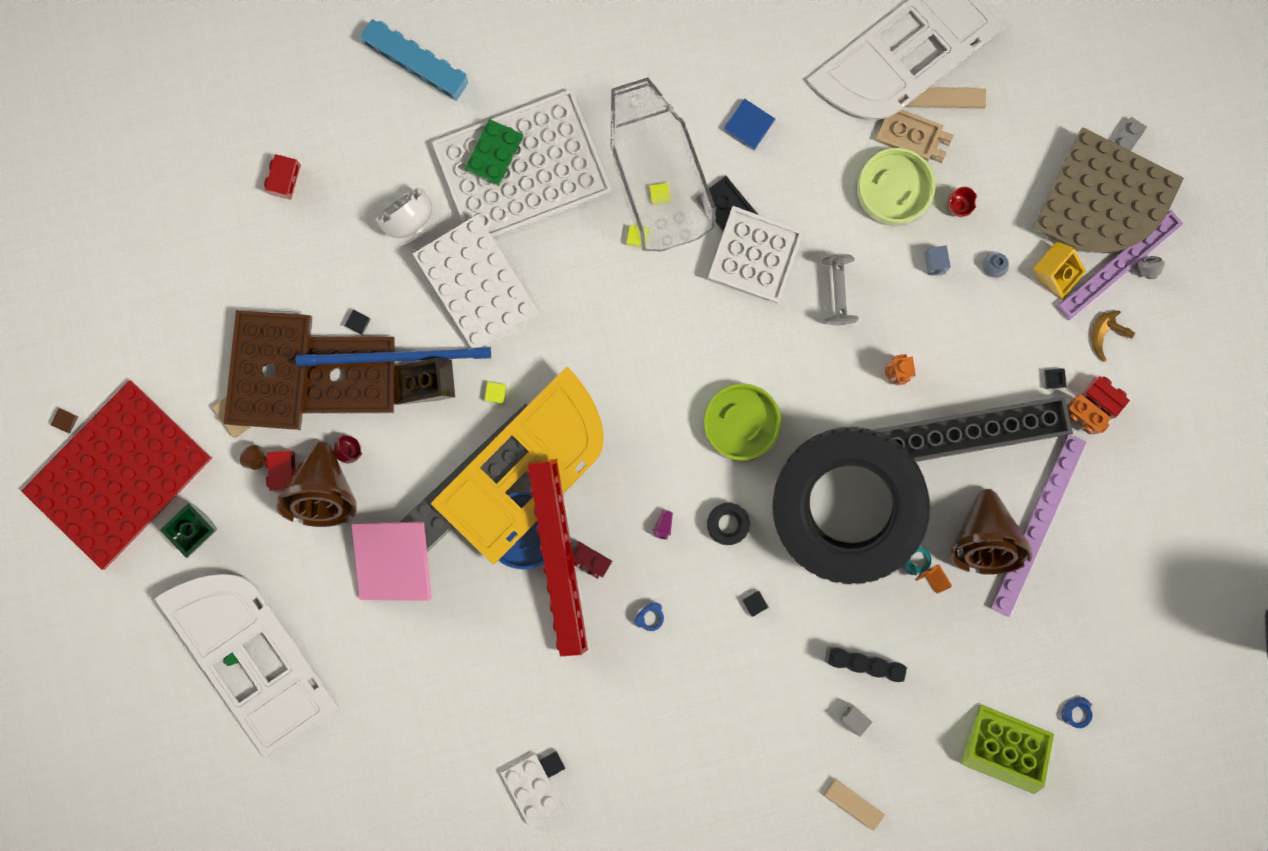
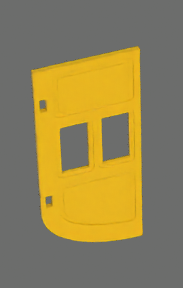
M568 366L430 503L493 565L537 522V517L534 515V498L521 509L505 493L527 471L528 464L536 460L557 459L562 492L564 494L595 463L602 452L604 433L599 412L584 385ZM513 435L529 452L496 484L480 467ZM583 461L586 465L577 472L575 468ZM515 531L517 535L509 542L506 538Z

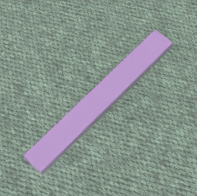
M1172 210L1168 211L1162 223L1151 235L1136 245L1122 250L1056 307L1068 320H1071L1136 265L1140 259L1144 258L1182 226L1183 222Z

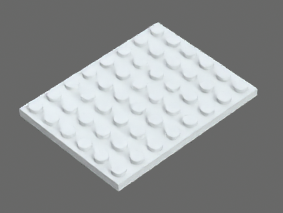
M572 89L491 119L522 133L524 136L500 186L465 171L467 162L488 121L432 141L462 222L464 223L478 214L493 238L613 193Z

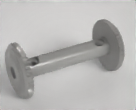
M850 254L829 255L821 260L823 265H832L836 316L825 319L828 325H848L859 320L858 316L847 315L844 264L855 261V258Z

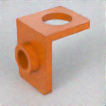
M939 564L927 569L915 578L918 581L926 577L937 594L952 587Z

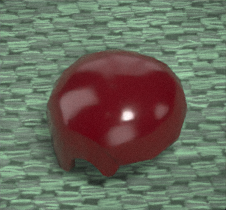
M342 435L334 443L333 452L342 463H354L362 455L358 440L352 436Z

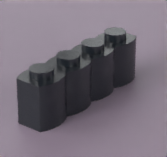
M827 647L824 660L835 668H847L856 673L865 672L870 676L884 677L893 682H904L907 667L902 663L892 660L885 661L882 658L866 656L855 651L847 652L839 647Z

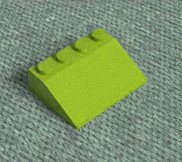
M981 704L964 747L961 765L1036 794L1045 787L1054 734Z

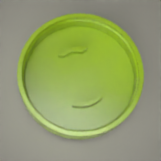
M734 384L719 391L709 402L704 415V431L709 444L723 457L734 461H750L767 453L777 441L781 431V414L775 400L762 388L751 384Z

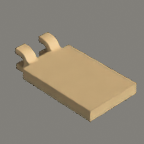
M901 110L892 117L884 119L876 141L892 148L911 150L919 154L926 161H929V158L932 157L934 160L942 163L947 151L937 149L938 144L941 142L949 146L954 134L941 131L943 128L941 124Z

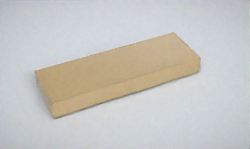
M837 779L834 780L825 793L827 798L873 831L885 816L884 813Z

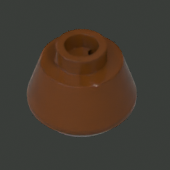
M259 445L248 446L241 452L240 464L242 467L251 470L263 467L265 454Z

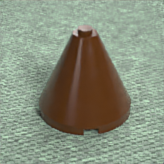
M318 442L312 446L277 496L276 509L285 519L293 522L294 518L303 520V525L331 527L348 522V517L351 515L353 518L355 517L357 501L332 447L326 442Z
M992 489L982 490L977 495L951 547L952 563L959 569L967 572L970 571V568L979 569L980 574L985 575L1004 574L1025 567L1024 562L1027 559L1030 562L1032 559L1031 545L999 495Z

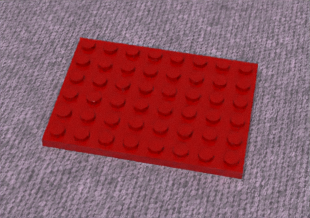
M129 380L21 492L101 570H105L213 458L132 380Z

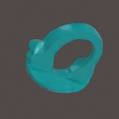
M919 547L916 553L921 552L925 555L926 564L918 568L911 563L910 559L904 564V569L908 574L918 575V573L924 572L930 567L931 555L925 548Z

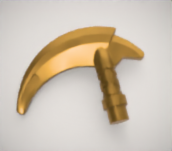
M1119 310L1107 314L1103 312L1096 319L1092 327V347L1103 362L1107 361L1103 352V339L1110 328L1130 339L1135 335V332L1130 328L1116 323V317L1121 313Z

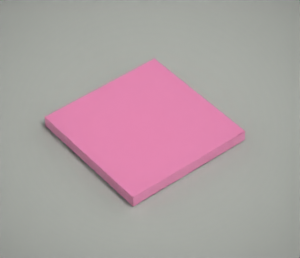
M424 522L352 524L360 600L429 601L432 599Z

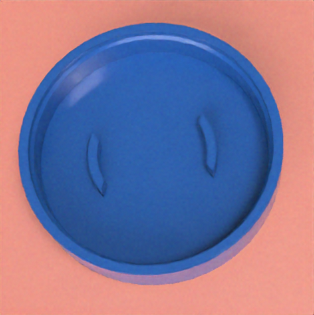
M515 492L508 495L521 509L533 498L531 492ZM538 522L498 561L514 569H532L544 564V558L540 552L541 540L537 533ZM513 531L506 539L510 542L517 533Z

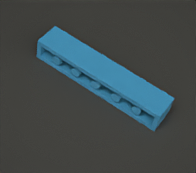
M372 19L360 36L363 44L455 101L458 100L469 83L465 72L458 68L456 70L453 69L446 60L437 59L430 50L426 49L424 51L419 48V44L411 39L410 41L406 40L403 34L397 30L393 32L388 29V26L380 20L377 22Z

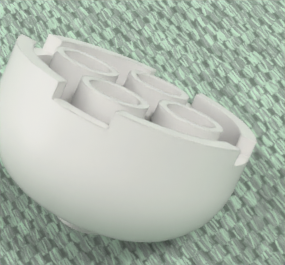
M422 187L415 188V193L413 194L406 193L383 210L384 216L382 218L380 216L376 218V223L384 233L393 238H404L413 233L416 235L424 229L422 226L426 224L432 213V203Z

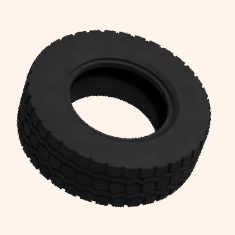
M841 427L831 429L805 441L792 453L783 466L773 493L772 508L775 528L786 551L805 570L830 582L851 585L852 583L865 584L866 582L870 583L891 575L892 572H896L903 567L902 565L906 564L912 558V555L916 553L928 528L930 499L924 476L917 462L897 441L883 433L867 428ZM843 466L862 467L875 473L887 485L892 497L891 515L884 528L872 538L855 543L841 542L825 534L816 524L810 509L811 491L817 481L833 469Z

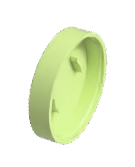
M903 148L883 150L870 158L861 171L857 184L858 198L865 212L880 223L891 226L911 223L926 211L935 194L933 171L924 158L911 150Z

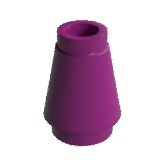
M662 510L652 529L654 531L653 536L664 540L671 536L673 512Z

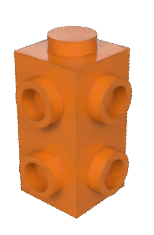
M901 354L892 358V361L885 367V376L887 379L889 378V383L895 382V385H904L916 376L913 356L907 357V354Z
M1082 394L1074 396L1067 405L1070 420L1082 425V429L1086 433L1093 435L1100 432L1103 433L1109 427L1108 422L1111 417Z

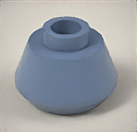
M992 252L985 257L983 268L989 276L998 278L1007 273L1009 261L1004 254Z

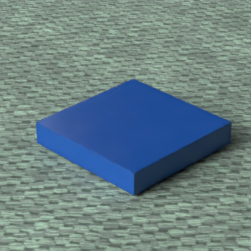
M744 98L724 127V131L755 151L776 118Z

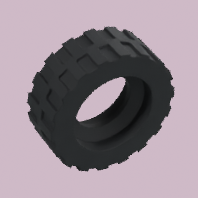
M722 503L710 512L707 519L709 535L722 545L737 544L749 532V516L744 508L738 504ZM727 514L733 515L738 521L736 531L730 534L722 532L719 528L720 518Z

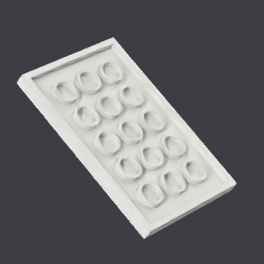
M478 214L413 253V256L472 349L483 347L539 312Z

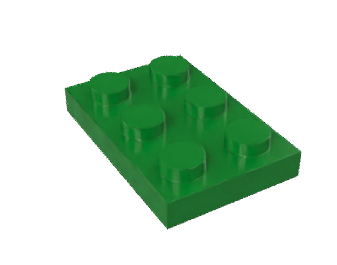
M489 119L467 162L465 171L500 186L524 137L523 134Z

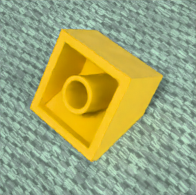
M1058 241L1033 268L1038 280L1061 299L1068 294L1086 273V269L1075 248Z

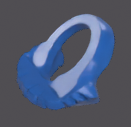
M654 602L640 610L634 619L636 626L642 627L647 631L658 630L664 622L662 605ZM649 611L657 613L660 617V621L655 627H649L645 624L644 615Z
M1084 697L1070 700L1062 709V719L1065 723H1069L1075 728L1088 726L1093 716L1091 711L1092 703ZM1076 707L1086 711V719L1082 723H1075L1072 719V711Z

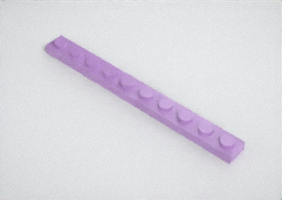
M1071 434L1065 437L1023 532L1031 545L1032 559L1030 562H1028V559L1024 562L1025 567L1005 573L991 604V609L1010 617L1086 445V441Z

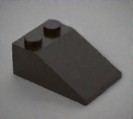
M434 358L395 367V405L455 398L452 360Z

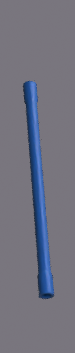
M491 347L329 355L305 354L296 355V366L418 361L434 358L490 359Z

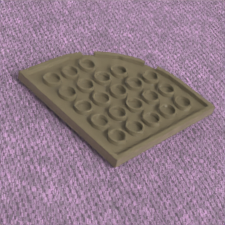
M1082 127L1032 229L1083 252L1105 254L1127 249L1143 241L1159 227L1167 215L1184 178Z

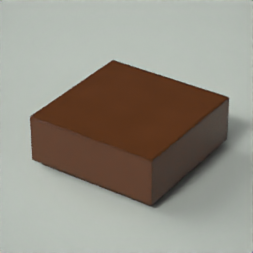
M58 408L51 426L66 433H71L78 416Z

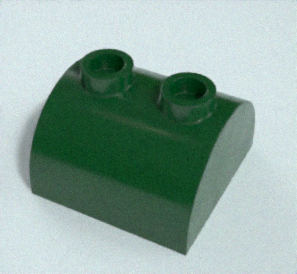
M188 503L160 531L185 558H189L217 531V527L202 510L194 504Z

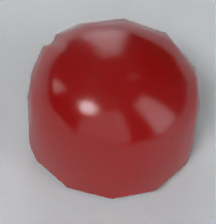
M966 186L957 188L948 198V209L954 216L961 218L969 216L977 207V194L972 188Z

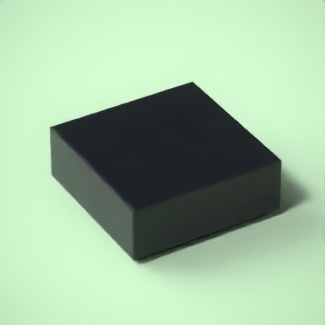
M353 309L344 326L363 335L371 318Z
M1065 368L1044 371L1046 390L1067 387Z
M759 590L742 600L751 617L769 608Z
M557 750L539 760L548 778L566 769Z

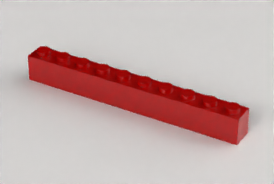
M557 459L535 461L528 464L527 474L531 480L532 487L530 491L531 496L534 498V515L537 517V533L541 540L540 552L544 558L543 570L547 576L546 589L550 595V611L553 613L554 619L553 630L556 632L557 637L556 648L559 651L560 657L582 655L588 650L558 461Z

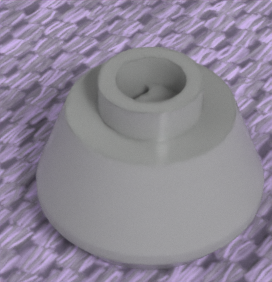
M1157 256L1144 257L1138 262L1139 270L1146 279H1156L1157 276L1161 275L1165 266V261Z

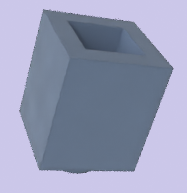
M947 245L928 248L924 252L928 274H934L935 276L944 275L951 268Z

